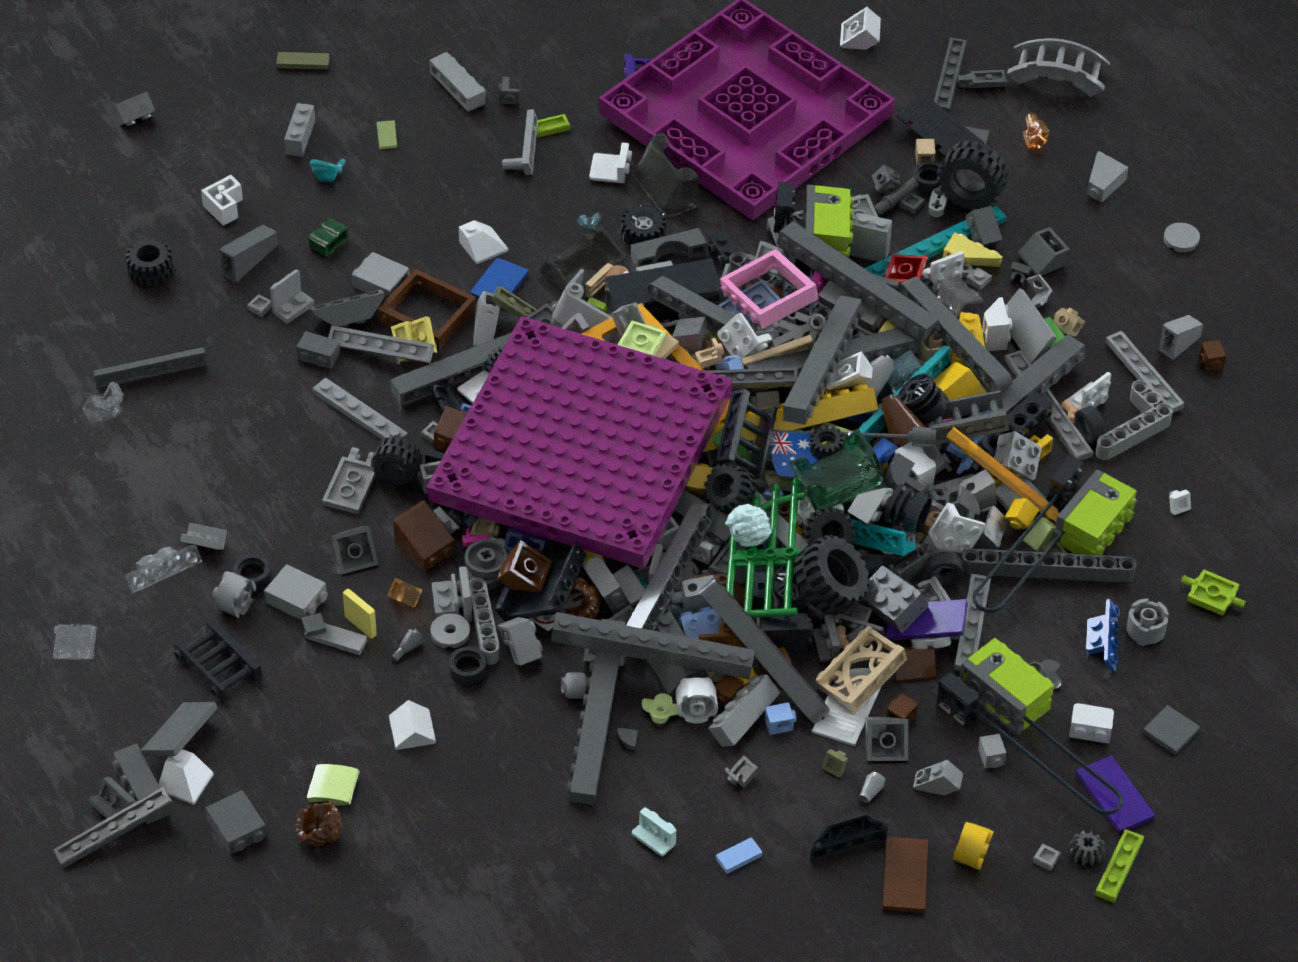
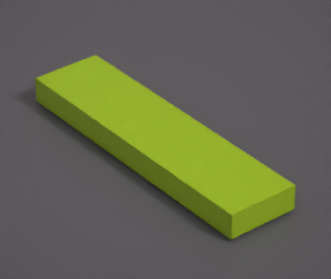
M1127 829L1124 830L1095 891V896L1115 903L1144 841V836Z

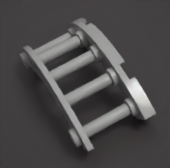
M1053 38L1030 40L1014 46V50L1021 57L1019 64L1009 68L1007 74L1017 84L1035 80L1038 77H1048V79L1058 81H1070L1073 83V86L1081 89L1089 97L1104 91L1105 86L1098 80L1100 70L1110 65V62L1091 48L1073 41ZM1045 54H1058L1056 62L1043 61ZM1037 55L1035 62L1026 63L1027 58ZM1064 55L1077 59L1075 67L1063 64ZM1083 62L1093 69L1091 75L1082 70Z

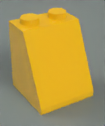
M956 361L933 379L937 386L948 396L949 400L987 393L971 369Z

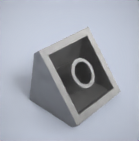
M706 318L679 319L672 337L679 341L680 346L694 355L695 352L705 350L703 341L710 340Z

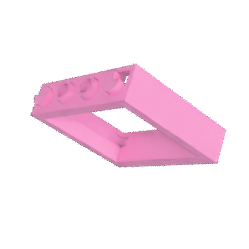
M777 249L720 278V289L723 291L724 296H727L734 306L737 305L744 315H748L751 321L762 329L819 299L816 284ZM775 268L798 290L760 309L738 287Z

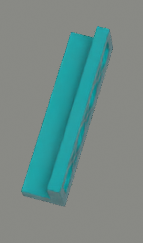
M850 519L853 521V529H855V533H853L854 541H851L853 544L901 556L915 550V542L906 540V533L903 531Z

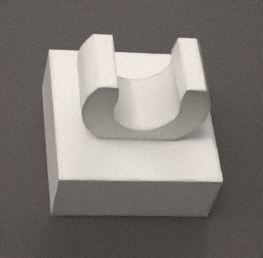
M1187 490L1170 492V512L1176 515L1191 509L1190 492Z

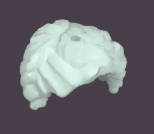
M750 504L739 505L733 509L725 522L733 539L745 547L762 544L772 532L768 523L770 518L767 517L766 512Z

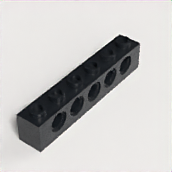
M1034 391L1007 415L1009 431L984 435L977 445L994 458L999 435L1015 431L1027 437L1032 431H1036L1044 420L1046 421L1051 417L1052 402L1037 391ZM973 460L970 468L963 472L967 475H976L985 470V468Z

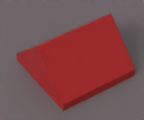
M892 254L885 278L898 281L899 284L913 277H918L921 280L927 256Z

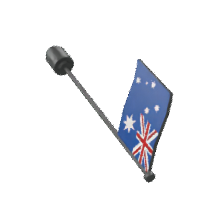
M913 427V430L909 431V435L843 432L844 436L908 438V442H912V446L931 447V445H936V430H931L928 427ZM773 430L769 446L771 448L773 467L779 478L826 480L820 468L819 460L816 459V456L813 457L812 452H810V434L813 431Z

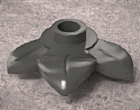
M1047 659L1041 663L1035 661L1029 663L1030 666H1033L1041 675L1048 678L1054 684L1053 689L1062 686L1059 676L1055 673L1060 667L1058 662Z

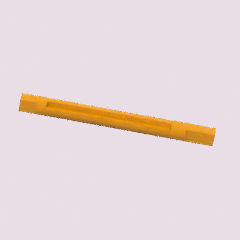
M955 427L947 434L946 438L1021 498H1027L1039 509L1040 513L1049 504L1045 498ZM1052 505L1044 516L1056 522L1057 516L1060 513Z

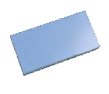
M751 837L717 854L716 860L728 874L762 857V851Z

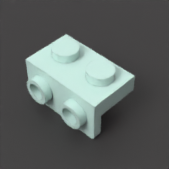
M644 807L639 813V825L632 830V836L660 856H664L676 845L677 830L671 823L662 820L657 813Z

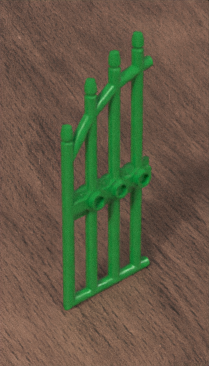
M793 478L790 495L779 497L780 486L777 483L773 484L771 500L762 505L759 503V494H754L756 498L755 500L752 499V506L759 507L764 512L771 509L770 528L772 532L769 536L767 549L756 550L754 545L749 546L748 550L737 551V542L733 539L730 532L726 589L733 596L735 568L747 567L744 610L751 618L798 615L797 608H791L794 564L797 554L801 551V547H795L798 501L805 500V493H799L798 478ZM790 502L788 547L776 548L779 505ZM786 565L784 608L772 609L774 566ZM767 566L764 609L752 610L755 567Z

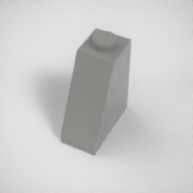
M1099 151L1090 176L1087 195L1102 203L1126 181L1128 167Z
M1190 315L1165 323L1162 328L1159 351L1174 360L1201 337L1203 324Z

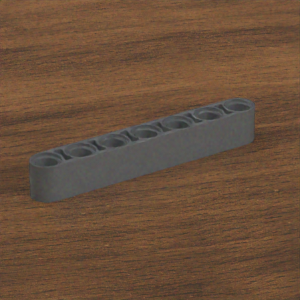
M664 276L647 286V292L651 298L687 318L705 317L708 329L716 334L735 316ZM749 323V325L751 326V328H752L753 331L755 332L754 327Z

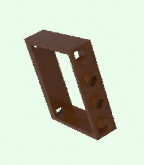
M414 269L378 308V322L392 327L405 321H414L394 311V309L416 285L461 306L439 331L432 329L436 349L440 351L475 312L476 297L425 272Z

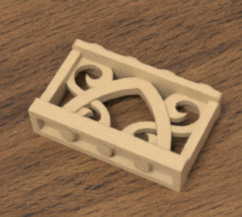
M868 625L858 633L851 643L846 645L844 651L838 657H835L824 671L818 674L816 678L818 689L855 714L907 660L905 650ZM871 641H875L876 643H878L876 651H873L872 644L869 648L865 647ZM884 647L885 649L890 651V653L888 654L881 652L882 648ZM870 660L869 668L871 673L868 676L860 675L850 679L852 663ZM875 661L876 664H879L876 668L874 667ZM836 677H838V680L834 681V684H842L844 682L839 687H831L829 685ZM847 689L849 696L846 697L840 692Z

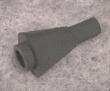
M409 629L399 649L391 656L392 659L397 662L405 653L423 644L422 634L416 629Z

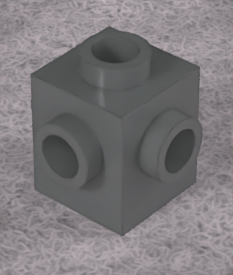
M883 165L872 175L875 183L874 187L880 194L890 195L902 186L898 173L886 165Z

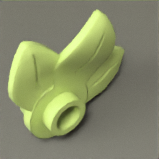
M666 693L658 694L654 700L647 698L642 700L643 710L650 713L652 721L655 723H665L670 716L678 715L677 704H672V697Z

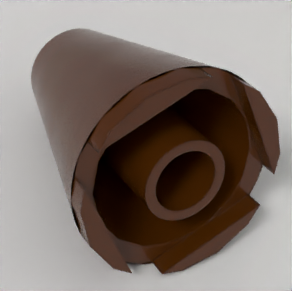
M890 394L882 399L881 409L889 434L909 435V431H912L913 427H925L898 396L893 397ZM890 438L891 442L896 446L899 444L902 447L910 443L908 438Z

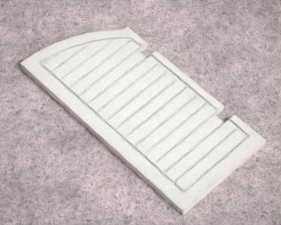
M870 668L851 669L850 679L860 675L868 676L871 673ZM881 687L855 714L848 711L845 706L828 695L825 704L829 707L830 711L823 716L824 720L820 719L814 725L812 733L856 746L865 725V717L869 716ZM847 689L840 692L846 697L849 696Z

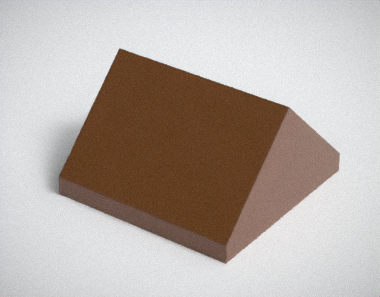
M903 647L907 660L894 673L896 682L936 679L933 647L927 649Z

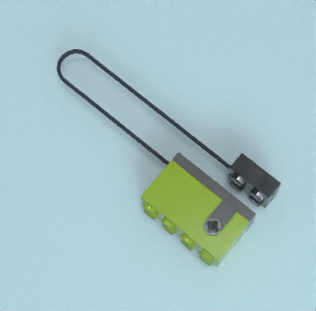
M778 181L774 206L773 233H780L783 228L793 222V216L791 215L795 213L794 202L796 191L793 190V183ZM807 185L802 215V227L846 257L850 256V246L848 245L852 244L853 233H850L853 229V221H850L853 218V209H850L853 206V197H850V189ZM783 249V256L786 257V251ZM810 267V280L813 282V269ZM782 275V298H784L785 277ZM812 303L809 304V316L812 315Z
M1070 455L1050 479V489L1046 498L1049 504L973 594L975 606L986 613H994L1001 610L1057 542L1075 554L1102 555L1106 545L1110 546L1113 542L1115 534H1120L1124 523L1132 519L1134 515L1132 510L1137 502V499H1135L1137 490L1105 473L1103 474L1098 469L1079 490L1081 486L1079 481L1084 473L1082 470L1084 462ZM1073 492L1076 493V495H1075V496L1071 499V501L1069 502V500H1070L1071 495L1073 494ZM1065 504L1066 507L1057 516L1056 530L1053 534V539H1056L998 607L986 608L981 606L976 600L978 592L1048 509L1053 505L1059 510Z
M996 638L992 639L961 664L960 678L950 672L939 680L936 705L963 728L969 727L979 716L1091 809L1103 815H1111L1120 810L1123 802L1121 793L1034 723L1050 710L1054 684L1048 678L1041 675L1033 666L1027 664L1021 656L1012 652L1006 644ZM977 706L983 707L1016 735L1031 725L1113 791L1119 798V805L1112 810H1102L1096 807L978 711Z

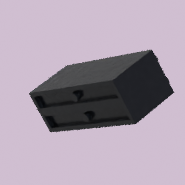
M712 259L605 277V303L610 316L621 306L636 302L637 304H644V307L659 323L667 318L671 322L679 320L678 312L651 298L647 292V286L662 276L717 306L723 303V291L720 289L721 282Z

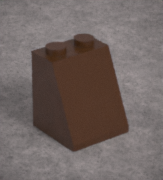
M424 500L393 520L395 545L424 572L435 567L440 561L450 557L455 552L454 539Z

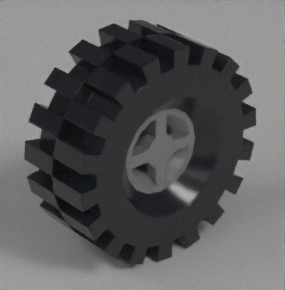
M640 204L638 208L635 205L632 206V210L628 208L621 217L622 239L626 240L628 245L631 243L633 245L665 237V215H663L661 210L658 212L657 207L652 209L651 205L644 207V204Z

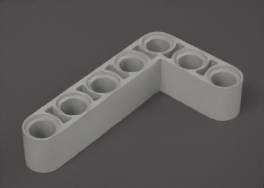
M1134 381L1131 387L1130 401L1142 414L1100 436L1097 440L1095 452L1097 458L1109 460L1166 429L1171 424L1173 408L1145 381Z

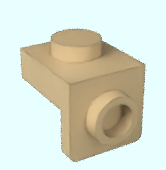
M716 338L711 339L713 347L695 352L696 360L701 368L711 367L723 362V346L721 343L718 344Z

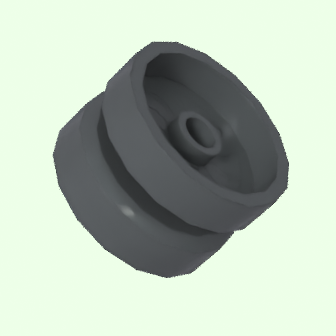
M484 539L474 542L467 548L465 552V565L469 581L476 577L482 578L486 582L487 590L495 589L503 584L497 580V577L508 554L506 548L501 543Z

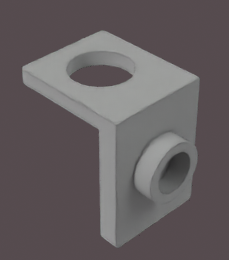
M1040 274L1027 278L1026 281L1036 292L1032 303L1036 308L1044 305L1053 290ZM1034 281L1041 282L1043 287L1036 286Z

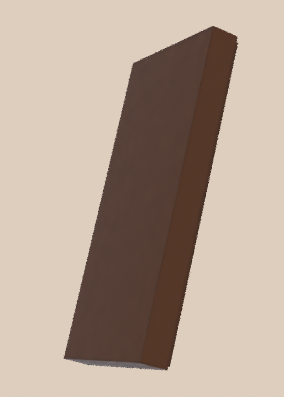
M899 837L886 838L883 910L925 913L928 840Z

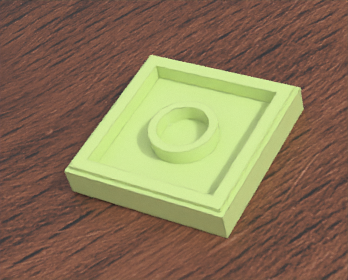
M632 320L617 345L655 356L666 338V331Z

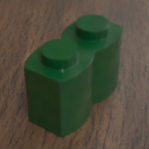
M332 218L324 221L319 229L310 233L308 237L309 248L324 256H329L349 237L348 227Z

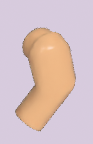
M1066 399L1061 404V407L1067 412L1070 420L1075 423L1074 417L1078 409Z
M837 626L836 630L840 645L844 649L850 643L845 638L846 628L844 626Z

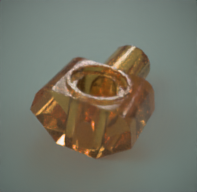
M1035 113L1028 114L1025 117L1028 128L1023 131L1026 146L1028 149L1040 148L1047 143L1049 138L1046 122L1038 120Z

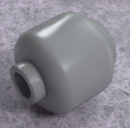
M569 672L565 677H562V694H565L569 699H583L584 694L589 692V689H586V674Z

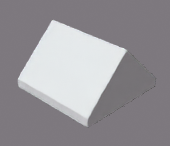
M408 700L389 715L396 750L436 744L428 708Z

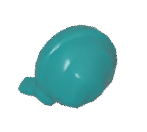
M342 158L337 165L313 159L310 161V166L320 182L330 183L335 180L337 174L342 172V167L345 165L346 160Z

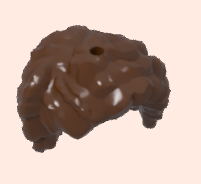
M577 577L562 610L566 611L565 613L569 615L594 618L600 611L601 596L597 587L591 586L586 579Z
M324 802L320 805L315 803L313 807L308 806L307 809L299 810L295 827L297 828L296 833L300 842L318 848L325 845L326 842L333 843L340 838L342 819L339 810L332 802Z

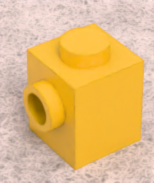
M1027 498L1014 499L1004 518L1014 529H1027L1033 523L1039 509Z

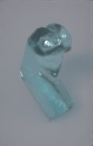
M595 213L591 218L581 215L578 223L584 228L592 229L602 220V216L599 213Z

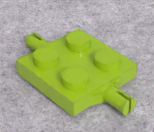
M1204 569L1195 580L1185 575L1182 577L1181 583L1191 587L1187 601L1222 616L1232 604L1242 609L1245 606L1246 601L1235 597L1240 585Z

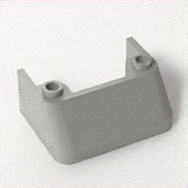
M582 269L566 286L553 312L552 323L559 328H562L572 316L579 312L589 325V329L612 317L581 299L584 293L581 286L584 274ZM617 329L602 338L606 342L617 345L621 335Z

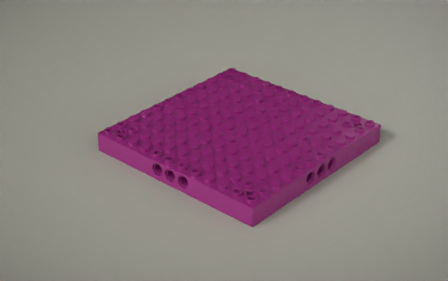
M736 0L600 96L598 113L753 221L775 205L778 181L793 183V190L894 115L896 99L749 1Z
M521 316L427 485L428 500L573 546L574 542L577 541L583 550L644 569L731 397L732 379Z

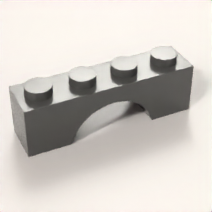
M696 228L631 245V259L635 267L656 264L661 256L670 253L681 254L688 259H693L706 255L707 242L700 229Z

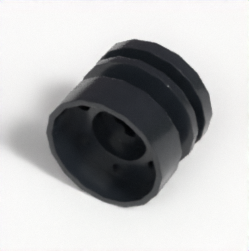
M925 373L910 378L902 386L898 397L922 424H928L938 419L944 413L949 403L948 396Z
M899 484L888 501L884 520L887 523L893 522L894 526H899L903 522L904 530L917 534L928 517L932 505V497L918 492L913 498L914 490L912 488L907 489L905 485Z
M786 565L778 569L774 574L773 603L777 609L784 608ZM793 575L791 608H797L798 613L808 612L809 604H813L808 603L805 595L801 594L800 586L796 583L797 577Z

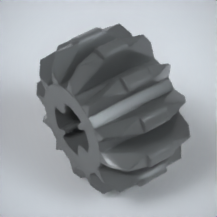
M1082 830L1080 835L1075 834L1070 841V856L1074 857L1075 862L1081 861L1083 866L1086 863H1089L1091 866L1094 862L1099 863L1105 853L1104 840H1100L1099 834L1093 835L1092 830L1089 834Z

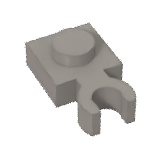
M964 263L965 270L962 272V277H966L967 283L981 290L991 282L992 276L979 267L974 270L969 263Z

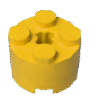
M965 822L953 855V860L980 870L984 860L981 856L985 857L989 847L986 841H991L994 831L971 822Z

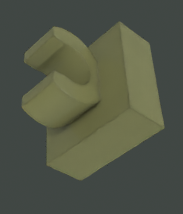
M830 749L826 752L822 769L837 777H841L847 763V754L840 750L835 752Z

